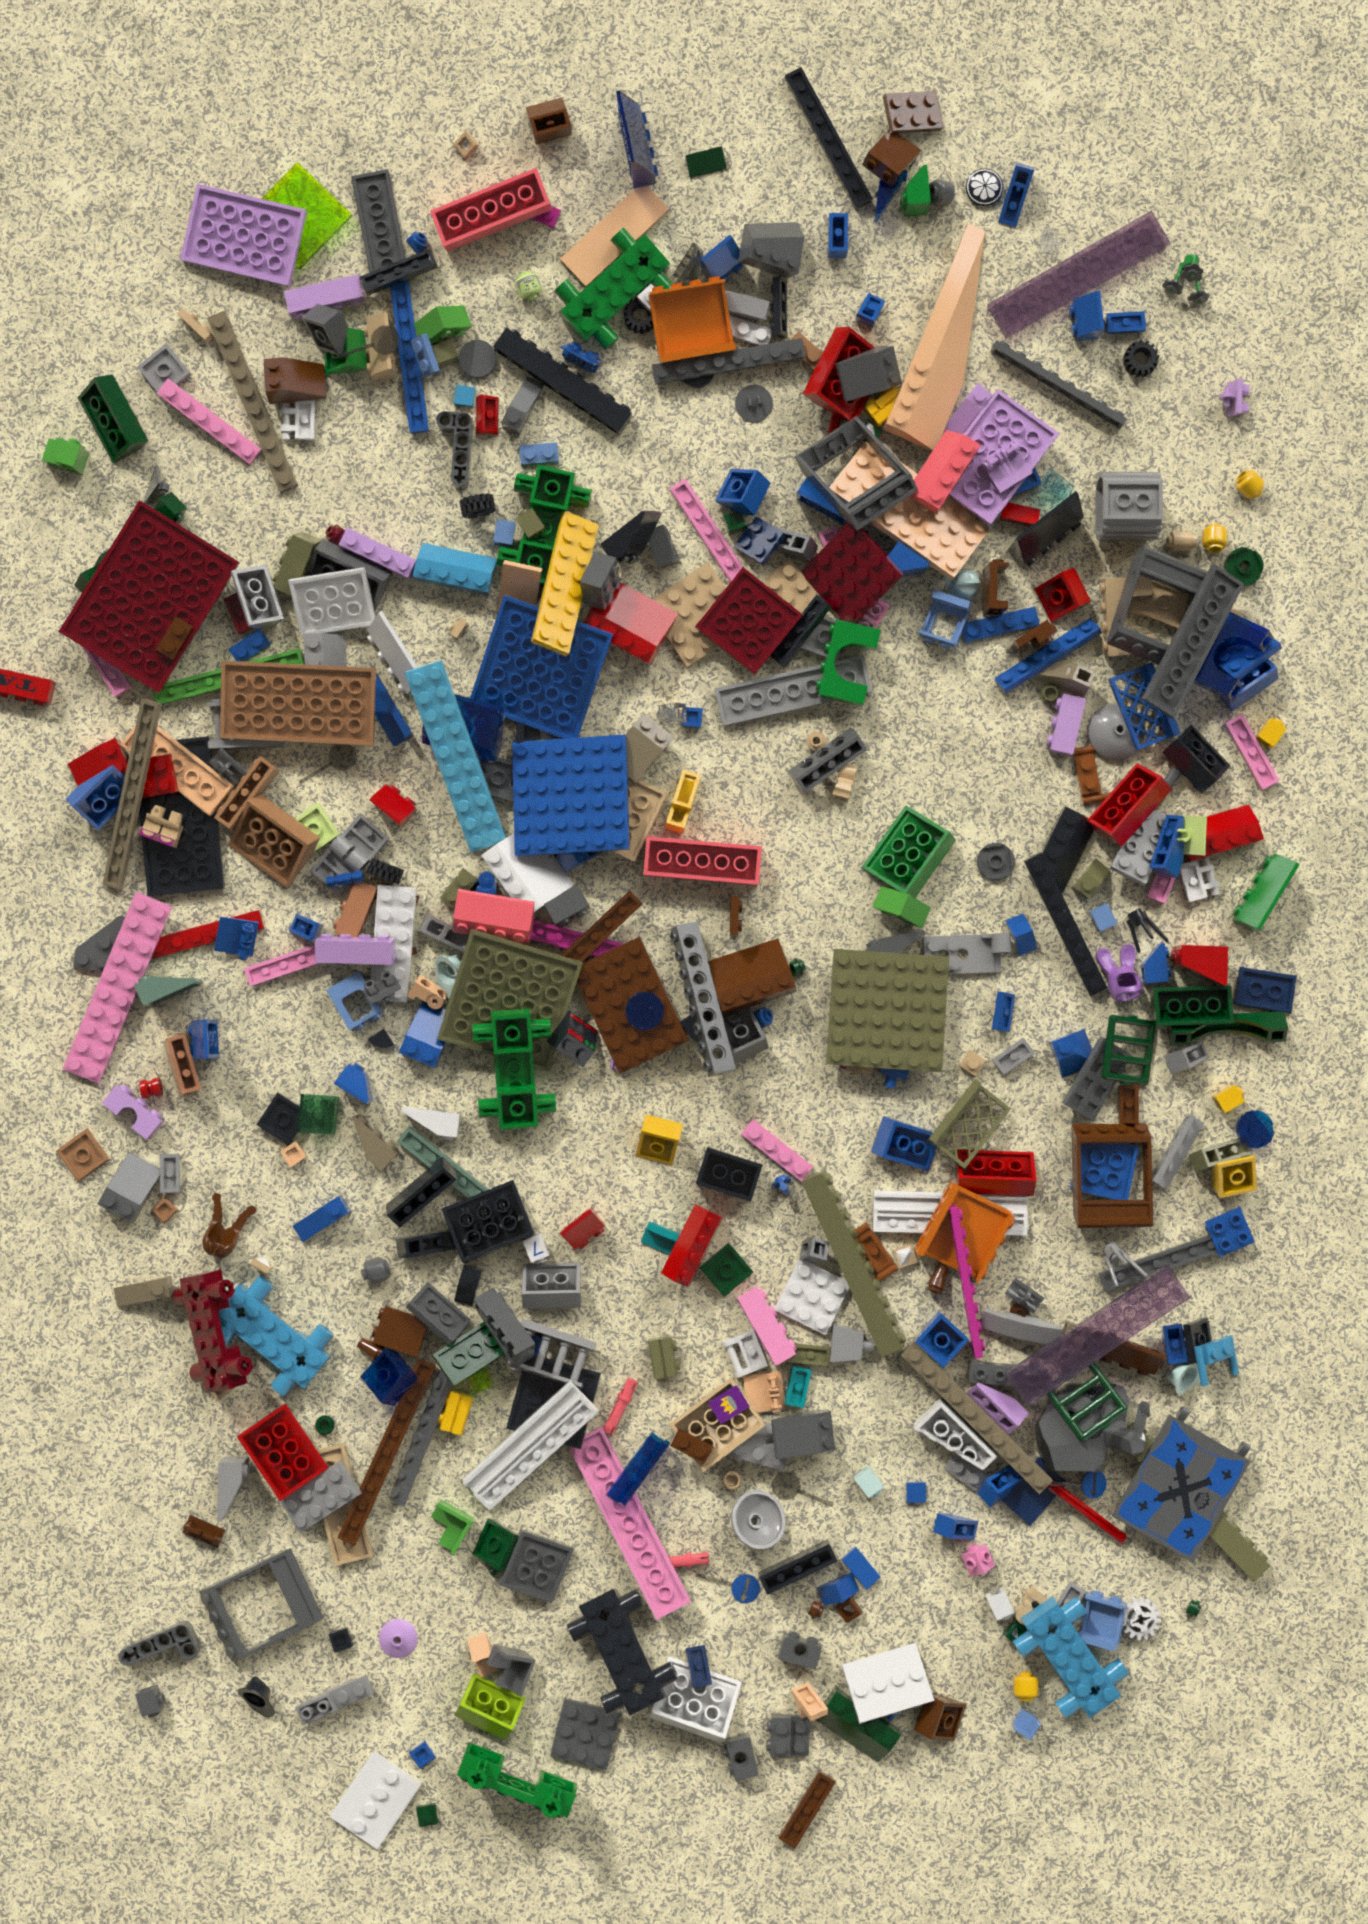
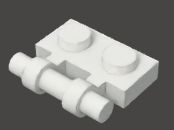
M315 401L295 402V408H290V402L283 403V408L281 409V416H283V425L281 426L282 440L289 441L290 433H295L296 440H315ZM290 416H295V425H290Z
M1209 857L1202 859L1203 867H1199L1198 860L1181 865L1179 872L1188 902L1208 897L1207 889L1211 890L1212 896L1220 894L1218 890L1219 883L1216 881L1213 872L1215 868L1211 864ZM1206 872L1207 884H1204L1201 873Z

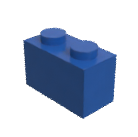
M829 213L827 258H847L848 213Z

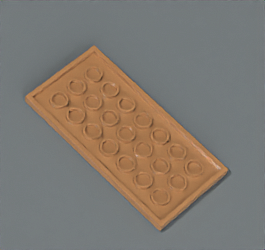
M221 661L220 738L374 746L376 668Z

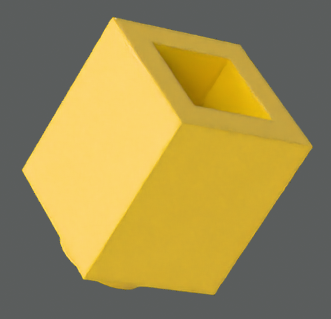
M1270 718L1255 737L1257 741L1271 749L1277 744L1287 728L1283 726L1284 723L1281 720Z
M1230 1085L1212 1096L1221 1113H1227L1245 1102L1243 1099L1245 1095L1239 1086L1236 1087V1085Z

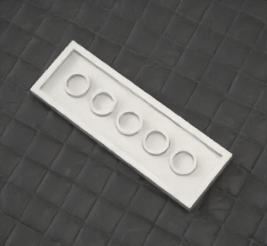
M378 884L374 938H378L379 935H389V938H395L396 961L392 965L372 964L371 980H374L376 984L382 981L381 974L389 971L395 976L402 988L389 997L390 1001L407 1003L417 888Z

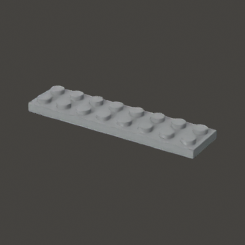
M864 655L834 661L835 669L841 678L850 682L867 685L866 694L872 693ZM821 665L715 688L723 727L834 702V700L818 697L819 691H815L817 681L822 680Z

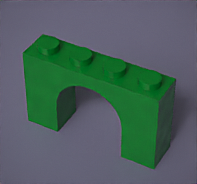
M837 619L835 624L830 625L828 635L832 637L830 643L826 642L824 654H827L826 662L822 661L820 672L823 673L822 680L817 681L815 691H819L818 697L863 707L868 686L841 678L835 669V656L846 647H858L876 651L881 632L880 629Z

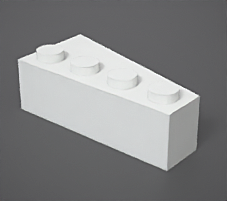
M942 1397L914 1423L916 1431L925 1434L931 1440L940 1443L946 1449L955 1452L982 1470L997 1457L996 1450Z

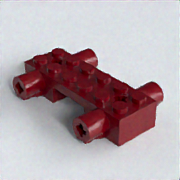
M221 1269L180 1278V1288L173 1291L172 1301L177 1307H185L194 1340L198 1363L191 1366L189 1371L190 1378L196 1383L203 1382L206 1393L229 1390L247 1384L246 1376L253 1369L252 1360L246 1356H241L239 1345L226 1347L218 1315L219 1310L230 1307L228 1299L235 1292L233 1282L228 1279L223 1280Z

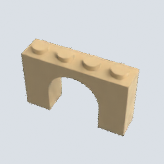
M1138 576L1132 597L1152 595V580ZM1127 577L1102 579V583H1099V593L1103 596V602L1100 603V612L1104 618V622H1101V632L1104 633L1105 640L1102 641V652H1105L1106 656L1133 655L1108 645L1106 642ZM1153 633L1143 634L1154 639Z

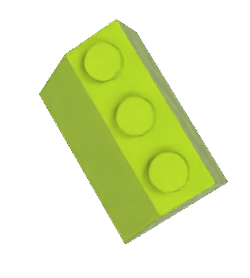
M473 1673L454 1716L507 1741L513 1731L526 1697L519 1696L509 1689L500 1688L494 1682Z

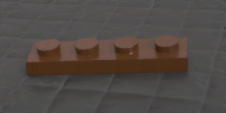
M818 1770L779 1834L778 1838L794 1849L797 1847L836 1783L835 1779Z

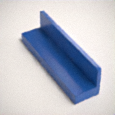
M376 672L375 716L392 745L397 746L414 735Z

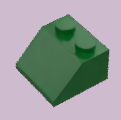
M923 165L906 185L905 191L901 195L900 210L904 211V217L927 215L931 200L927 165Z
M347 329L342 355L338 356L324 351L326 375L355 373L367 368L364 330Z

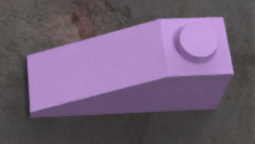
M978 383L947 422L943 434L946 430L963 434L993 394Z
M979 1382L966 1392L1007 1434L1019 1427L1029 1413L1016 1399Z

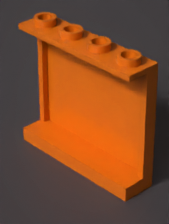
M720 276L708 278L709 282L701 283V279L689 281L690 285L682 286V283L671 284L670 289H663V286L653 287L652 292H648L659 363L736 350L726 298L725 279L720 280Z
M950 1181L917 1242L915 1251L916 1254L922 1257L926 1255L958 1270L948 1211L951 1204H956L958 1209L961 1208L963 1220H960L961 1228L964 1227L966 1239H963V1242L969 1251V1258H966L967 1265H971L972 1276L970 1277L974 1278L976 1283H979L980 1279H984L987 1274L988 1264L994 1261L997 1254L995 1251L998 1246L1004 1243L1007 1229H1011L1015 1221L1012 1211Z

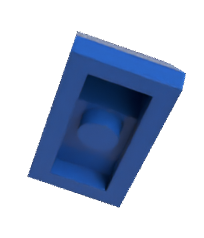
M868 293L856 314V321L873 328L885 304V300Z
M1182 1323L1162 1326V1343L1165 1345L1168 1365L1188 1362Z

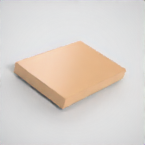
M504 560L497 612L504 595L536 606L542 568Z

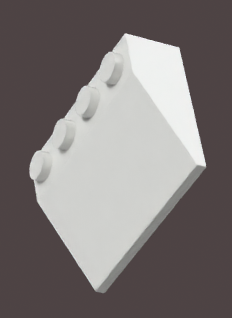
M380 611L367 629L370 634L367 638L372 646L377 645L380 651L377 654L382 662H388L390 667L387 669L393 678L397 677L400 681L398 687L403 695L407 693L410 697L412 692L405 676V671L417 668V665L384 613Z
M514 833L481 855L511 898L535 902L534 914L545 907L544 903L563 894L574 886V883L567 873L564 872L554 855L549 858V855L516 857Z
M668 1657L667 1662L671 1661L679 1680L663 1687L667 1697L652 1704L648 1717L722 1743L726 1738L742 1682L710 1671L712 1685L692 1689L688 1663Z

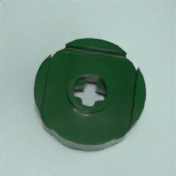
M1247 547L1235 549L1224 562V570L1244 583V586L1255 583L1260 578L1264 567L1260 554L1255 550L1247 549ZM1240 562L1248 564L1246 572L1240 570Z

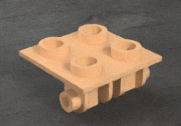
M781 1370L743 1376L745 1395L758 1413L767 1411L779 1412L782 1409H786Z

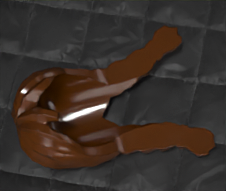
M215 1192L212 1195L214 1213L211 1225L203 1235L202 1244L208 1255L225 1258L234 1250L238 1243L241 1228L247 1221V1217L256 1213V1207L253 1205L249 1206L239 1215L232 1227L224 1229L221 1224L223 1217L220 1201L221 1194Z

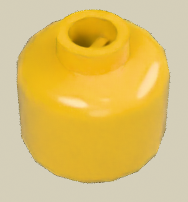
M1244 470L1235 480L1237 482L1236 489L1247 499L1257 498L1264 491V480L1254 470Z
M1218 523L1210 524L1202 531V546L1210 553L1221 552L1227 546V529Z
M1021 1671L1020 1675L1015 1676L1013 1679V1693L1018 1697L1019 1701H1034L1039 1692L1038 1678L1032 1676V1672Z

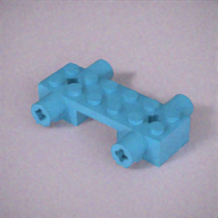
M259 1275L249 1288L245 1287L242 1283L237 1285L233 1296L228 1299L230 1307L219 1310L218 1315L226 1347L235 1335H238L279 1368L281 1372L271 1383V1387L285 1397L296 1383L305 1388L330 1358L331 1355L324 1348L333 1338L334 1334L322 1324H318L309 1337L303 1332L298 1333L270 1310L271 1307L263 1301L274 1286L266 1278ZM244 1308V1309H245L244 1313H245L246 1315H244V1314H243V1315H240V1314H239V1313H240V1310H239V1309ZM302 1356L306 1358L303 1364L299 1362Z
M1052 1596L1021 1617L1028 1630L1013 1640V1643L1023 1657H1026L1039 1647L1043 1650L1070 1689V1692L1055 1702L1066 1719L1081 1708L1091 1718L1121 1697L1114 1685L1129 1676L1130 1673L1119 1658L1102 1668L1072 1624L1088 1612L1077 1596L1062 1607L1058 1605Z

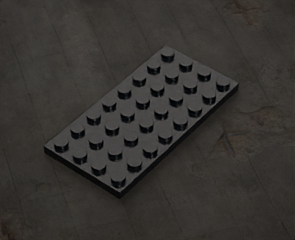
M209 736L176 740L213 769V766L209 763L212 759V751L208 749ZM180 792L142 798L139 811L141 827H143L146 820V814L151 813L154 805L166 808L163 816L165 820H169L172 811L183 815L181 822L183 830L177 848L142 836L147 896L153 897L225 889L219 821L214 818L217 810L212 816H209Z

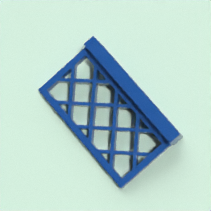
M1153 662L1108 679L1136 751L1181 733L1175 718L1168 717L1152 705L1139 699L1141 691H1146L1156 672ZM1138 672L1142 678L1140 685L1131 681L1133 675ZM1120 679L1126 682L1124 691L1117 688L1115 681ZM1129 685L1138 688L1136 696L1127 693ZM1125 697L1134 700L1131 709L1124 706L1123 700ZM1137 702L1146 706L1143 714L1134 711ZM1149 708L1155 711V720L1146 717ZM1132 714L1141 718L1138 727L1130 721ZM1144 720L1153 724L1150 732L1141 729ZM1155 727L1162 728L1165 736L1158 737L1154 735ZM1139 732L1148 736L1146 742L1141 745L1137 738Z

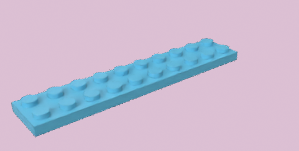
M442 659L405 671V676L470 852L498 844L507 837Z

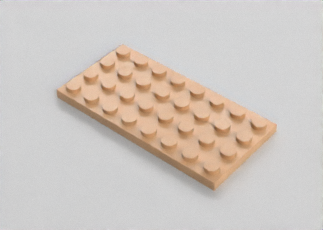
M865 441L829 488L844 504H847L895 471ZM902 463V465L911 473L913 479H915L917 473ZM907 497L870 522L893 540L901 542L930 563L931 567L951 581L989 531L983 523L976 521V515L972 514L951 497H948L938 514L933 513Z

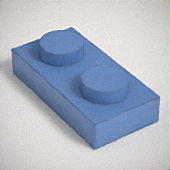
M422 334L411 340L423 377L431 376L440 371L428 334Z
M557 442L519 446L521 466L559 463Z

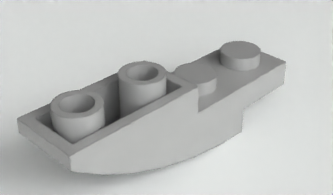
M367 1674L318 1694L296 1706L295 1709L302 1724L305 1725L334 1713L341 1707L368 1697L375 1691Z

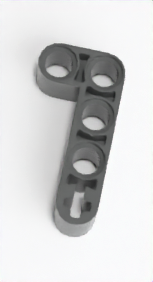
M442 411L436 417L439 429L442 432L454 433L451 481L456 489L464 490L470 483L473 420L465 412ZM448 418L450 419L448 425L440 424L443 419ZM462 420L469 421L466 427H462L459 424ZM460 439H467L468 443L461 446L458 444ZM460 457L467 459L463 465L458 464L457 460ZM459 471H462V476L464 479L461 481V483H458V481L456 480L460 478Z
M181 1621L126 1645L120 1651L118 1658L121 1664L128 1666L176 1645L183 1659L192 1660L199 1653L201 1646L192 1624L188 1621ZM179 1628H185L187 1635L180 1634ZM161 1635H166L169 1638V1643H164L161 1640ZM143 1643L150 1644L151 1650L144 1649ZM191 1645L195 1652H188L186 1646ZM137 1650V1652L132 1657L126 1656V1653L130 1654Z

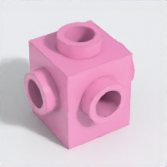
M972 1544L961 1555L970 1577L985 1574L995 1566L986 1544Z

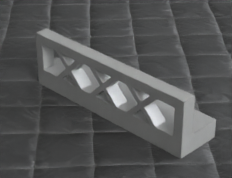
M1187 1113L1152 1173V1182L1167 1190L1203 1127L1204 1122L1198 1120L1192 1114Z

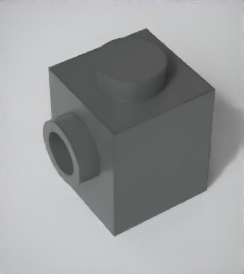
M158 1684L140 1689L135 1694L142 1717L148 1715L150 1718L160 1714L165 1704V1696L163 1692L160 1693Z

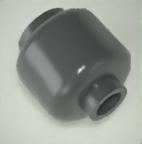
M938 179L933 180L929 184L931 204L947 206L952 202L955 196V189L951 182Z
M381 1257L365 1261L363 1264L364 1269L360 1270L363 1280H368L371 1285L386 1281L388 1275L391 1274L387 1260H383Z

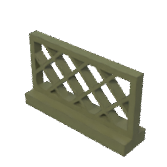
M977 1079L970 1084L927 1140L929 1144L937 1147L963 1169L966 1168L1011 1110L1010 1107L984 1088ZM980 1091L987 1096L988 1103H977V1095ZM993 1105H999L1004 1109L1001 1116H993ZM988 1106L990 1117L979 1118L978 1107ZM975 1107L976 1118L966 1119V1109ZM980 1120H990L991 1129L989 1131H981ZM977 1121L978 1132L968 1133L967 1122ZM963 1122L965 1133L954 1134L953 1126L955 1123ZM979 1134L980 1143L977 1146H970L968 1135ZM965 1136L967 1147L956 1148L955 1137ZM952 1137L953 1148L946 1149L940 1144L944 1138ZM967 1149L968 1158L963 1163L958 1159L957 1150Z

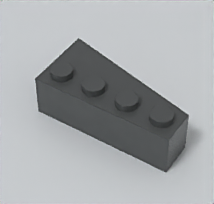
M492 1288L474 1298V1308L513 1368L533 1358L535 1342L515 1317L512 1309L506 1305L500 1292L497 1293Z

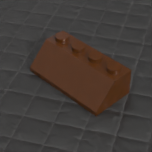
M1085 1326L1088 1331L1081 1348L1084 1355L1093 1357L1094 1354L1101 1356L1100 1360L1110 1364L1112 1361L1118 1362L1119 1367L1130 1370V1367L1138 1369L1137 1373L1148 1376L1149 1373L1155 1375L1166 1355L1157 1350Z

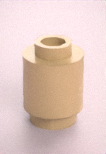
M1172 531L1167 536L1166 545L1170 547L1171 551H1190V549H1194L1196 546V535L1191 532Z

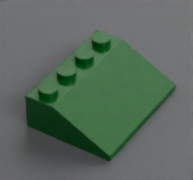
M905 805L862 868L891 889L916 898L956 839L948 830Z

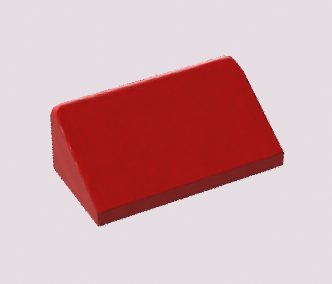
M483 394L476 397V435H498L499 397Z
M1008 502L1001 511L999 520L1031 527L1039 520L1041 509Z

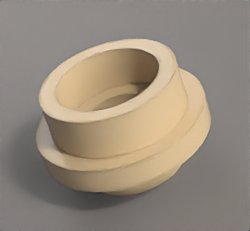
M812 732L807 737V746L813 751L819 750L826 744L825 736L820 732ZM818 738L820 743L814 744L813 739Z

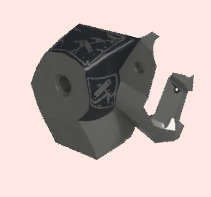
M1067 1383L1057 1392L1056 1396L1061 1400L1081 1386L1082 1383ZM1096 1384L1066 1405L1065 1408L1073 1416L1105 1393L1106 1390L1101 1384ZM1111 1384L1128 1407L1130 1399L1125 1388L1117 1384ZM1110 1398L1079 1420L1077 1424L1084 1432L1117 1409L1118 1406ZM1050 1401L1035 1424L1036 1445L1045 1471H1094L1098 1474L1107 1461L1108 1447L1131 1456L1143 1454L1146 1447L1144 1431L1147 1418L1150 1417V1405L1145 1401H1141L1138 1405L1132 1430L1125 1427L1126 1411L1109 1423L1110 1426L1107 1429H1101L1086 1441L1081 1442Z

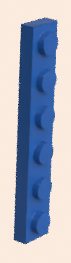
M1089 618L995 677L994 680L1001 690L1007 694L1102 633L1101 629Z

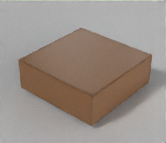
M165 1196L151 1211L165 1224L179 1209Z

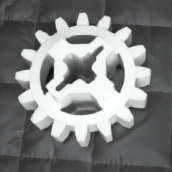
M1139 1596L1138 1601L1134 1597H1131V1603L1125 1601L1127 1608L1123 1632H1129L1130 1638L1136 1635L1137 1640H1140L1141 1636L1148 1639L1147 1634L1149 1633L1154 1636L1153 1629L1159 1630L1156 1623L1161 1622V1619L1157 1617L1161 1613L1159 1610H1155L1156 1604L1152 1603L1150 1605L1151 1600L1147 1598L1144 1601L1142 1596ZM1140 1606L1147 1607L1149 1610L1144 1611ZM1138 1615H1142V1621L1140 1622L1137 1620ZM1130 1626H1136L1139 1630H1134Z

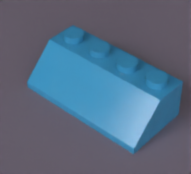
M423 543L416 559L413 578L416 581L490 596L497 558Z

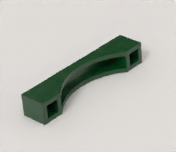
M1284 1012L1233 1013L1234 1024L1167 1026V1034L1170 1046L1190 1045L1204 1036L1217 1033H1239L1265 1042H1286L1288 1025Z

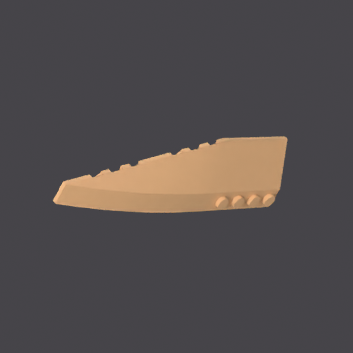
M969 223L883 427V430L930 451H933L940 441L964 383L985 237L984 230Z

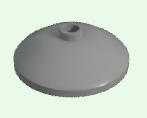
M1117 703L1105 705L1095 712L1088 725V738L1090 744L1100 756L1118 761L1127 759L1138 752L1134 747ZM1132 714L1130 721L1138 727L1141 718ZM1144 723L1141 726L1143 730H1145ZM1121 727L1122 733L1117 732L1116 728ZM1141 732L1137 736L1140 745L1143 744L1145 734Z
M752 1490L744 1493L736 1500L731 1512V1524L735 1535L744 1545L757 1550L766 1549L775 1545L784 1533L785 1513L781 1504L773 1495L761 1490ZM751 1519L755 1520L754 1525L751 1523Z

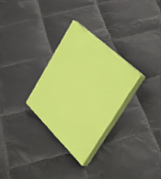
M1181 815L1184 816V829L1177 830L1182 834L1181 838L1177 839V841L1184 842L1183 854L1205 855L1207 816Z

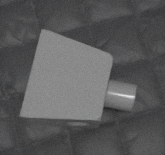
M832 1323L830 1362L861 1360L862 1351H874V1340H863L864 1332L861 1330Z

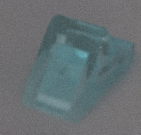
M1049 468L1040 485V491L1050 493L1062 502L1071 495L1075 486Z

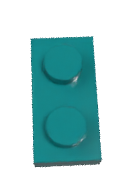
M791 1365L784 1400L785 1405L804 1408L811 1369Z

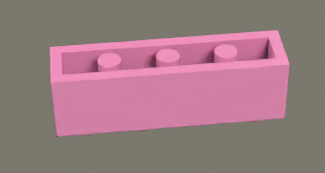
M756 1286L737 1297L736 1300L774 1366H777L796 1355L795 1350L797 1348L792 1339L788 1341L785 1335L787 1330L783 1323L777 1322L775 1318L777 1313L773 1306H768L765 1300L768 1298L764 1290H759Z

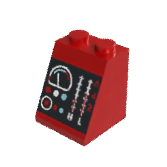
M1179 945L1174 946V950H1171V961H1174V966L1212 985H1227L1228 946Z

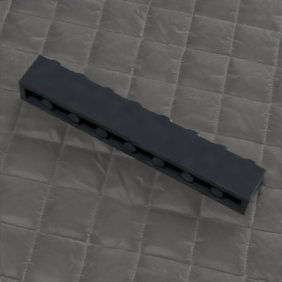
M505 328L493 345L494 351L617 435H621L632 419L631 409L623 403L620 405L615 402L616 399L612 395L599 391L600 388L593 382L587 383L583 380L584 377L576 371L574 373L571 372L565 363L552 359L553 356L546 350L542 352L536 348L537 345L529 339L526 341L521 338L522 335L517 330Z

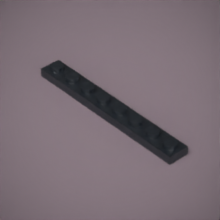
M802 67L786 74L784 77L855 210L873 202L869 190Z
M1039 852L1023 860L1089 996L1091 997L1107 989V985L1042 853Z

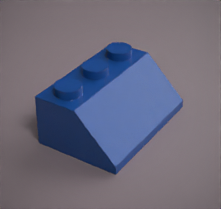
M806 478L797 491L796 499L845 525L847 521Z

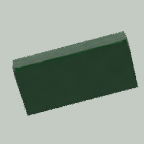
M722 146L685 156L690 178L727 169Z

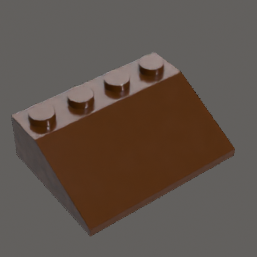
M778 938L708 961L723 1016L796 992V986Z

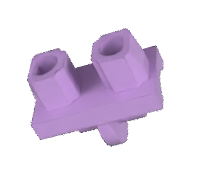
M1238 378L1236 381L1228 382L1225 392L1219 394V400L1224 401V407H1227L1226 417H1234L1249 412V404L1242 402V396L1245 397L1249 394L1250 386L1244 384L1243 379Z

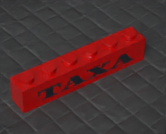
M0 668V697L7 698L10 695L15 697L14 700L26 703L28 699L38 706L45 707V703L51 705L56 682Z

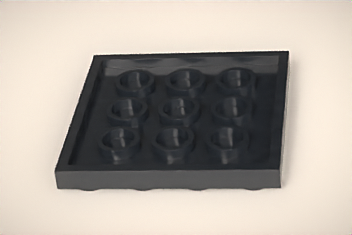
M534 1355L533 1358L527 1360L524 1364L534 1367L537 1355ZM545 1358L541 1370L552 1373L556 1360ZM563 1363L559 1376L570 1379L574 1365ZM582 1368L578 1382L582 1383L583 1387L582 1390H579L594 1403L601 1373ZM522 1370L506 1429L515 1431L565 1384ZM588 1422L563 1445L581 1449Z

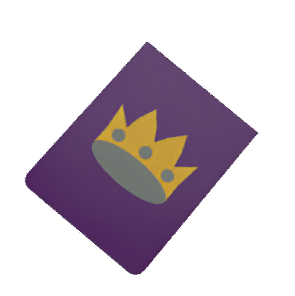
M737 1385L708 1402L720 1424H723L749 1407Z

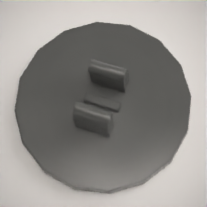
M748 385L742 388L735 399V408L738 414L749 422L764 420L770 414L773 407L770 392L759 385Z

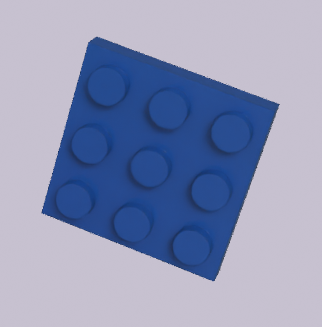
M1130 1143L1080 1144L1081 1192L1115 1200H1128L1139 1145ZM1071 1182L1070 1190H1073V1183H1072V1182Z

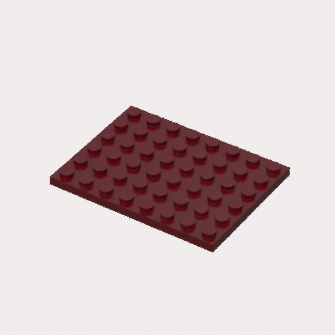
M139 500L58 632L160 694L232 577L231 571L236 570L240 562ZM175 617H178L194 628L173 660L156 649Z

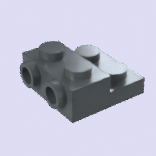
M771 1714V1720H767V1732H771L770 1739L766 1741V1751H770V1757L790 1758V1755L809 1756V1718H801L800 1715Z

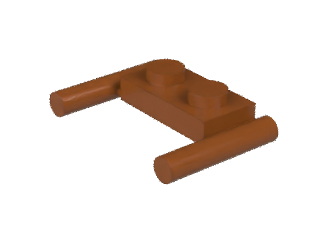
M1092 745L1074 748L1073 753L1083 805L1104 801L1111 793L1101 794L1093 754L1096 750Z
M865 1222L856 1228L857 1240L859 1244H863L866 1257L878 1273V1275L874 1276L875 1279L878 1278L881 1282L898 1271V1266L894 1263L893 1258L869 1224Z

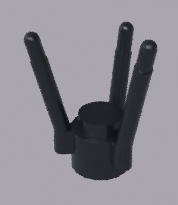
M1141 908L1127 915L1129 920L1126 922L1130 928L1138 953L1141 950L1133 925L1136 927L1142 925L1150 939H1154V936L1145 924L1147 921L1165 942L1169 941L1164 933L1147 916L1145 911L1142 912Z

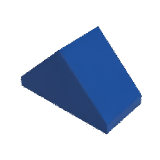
M296 914L289 931L315 942V939L320 935L323 925Z
M1024 914L1005 920L1019 956L1037 949L1033 929Z
M851 1572L816 1587L823 1605L842 1603L859 1591Z

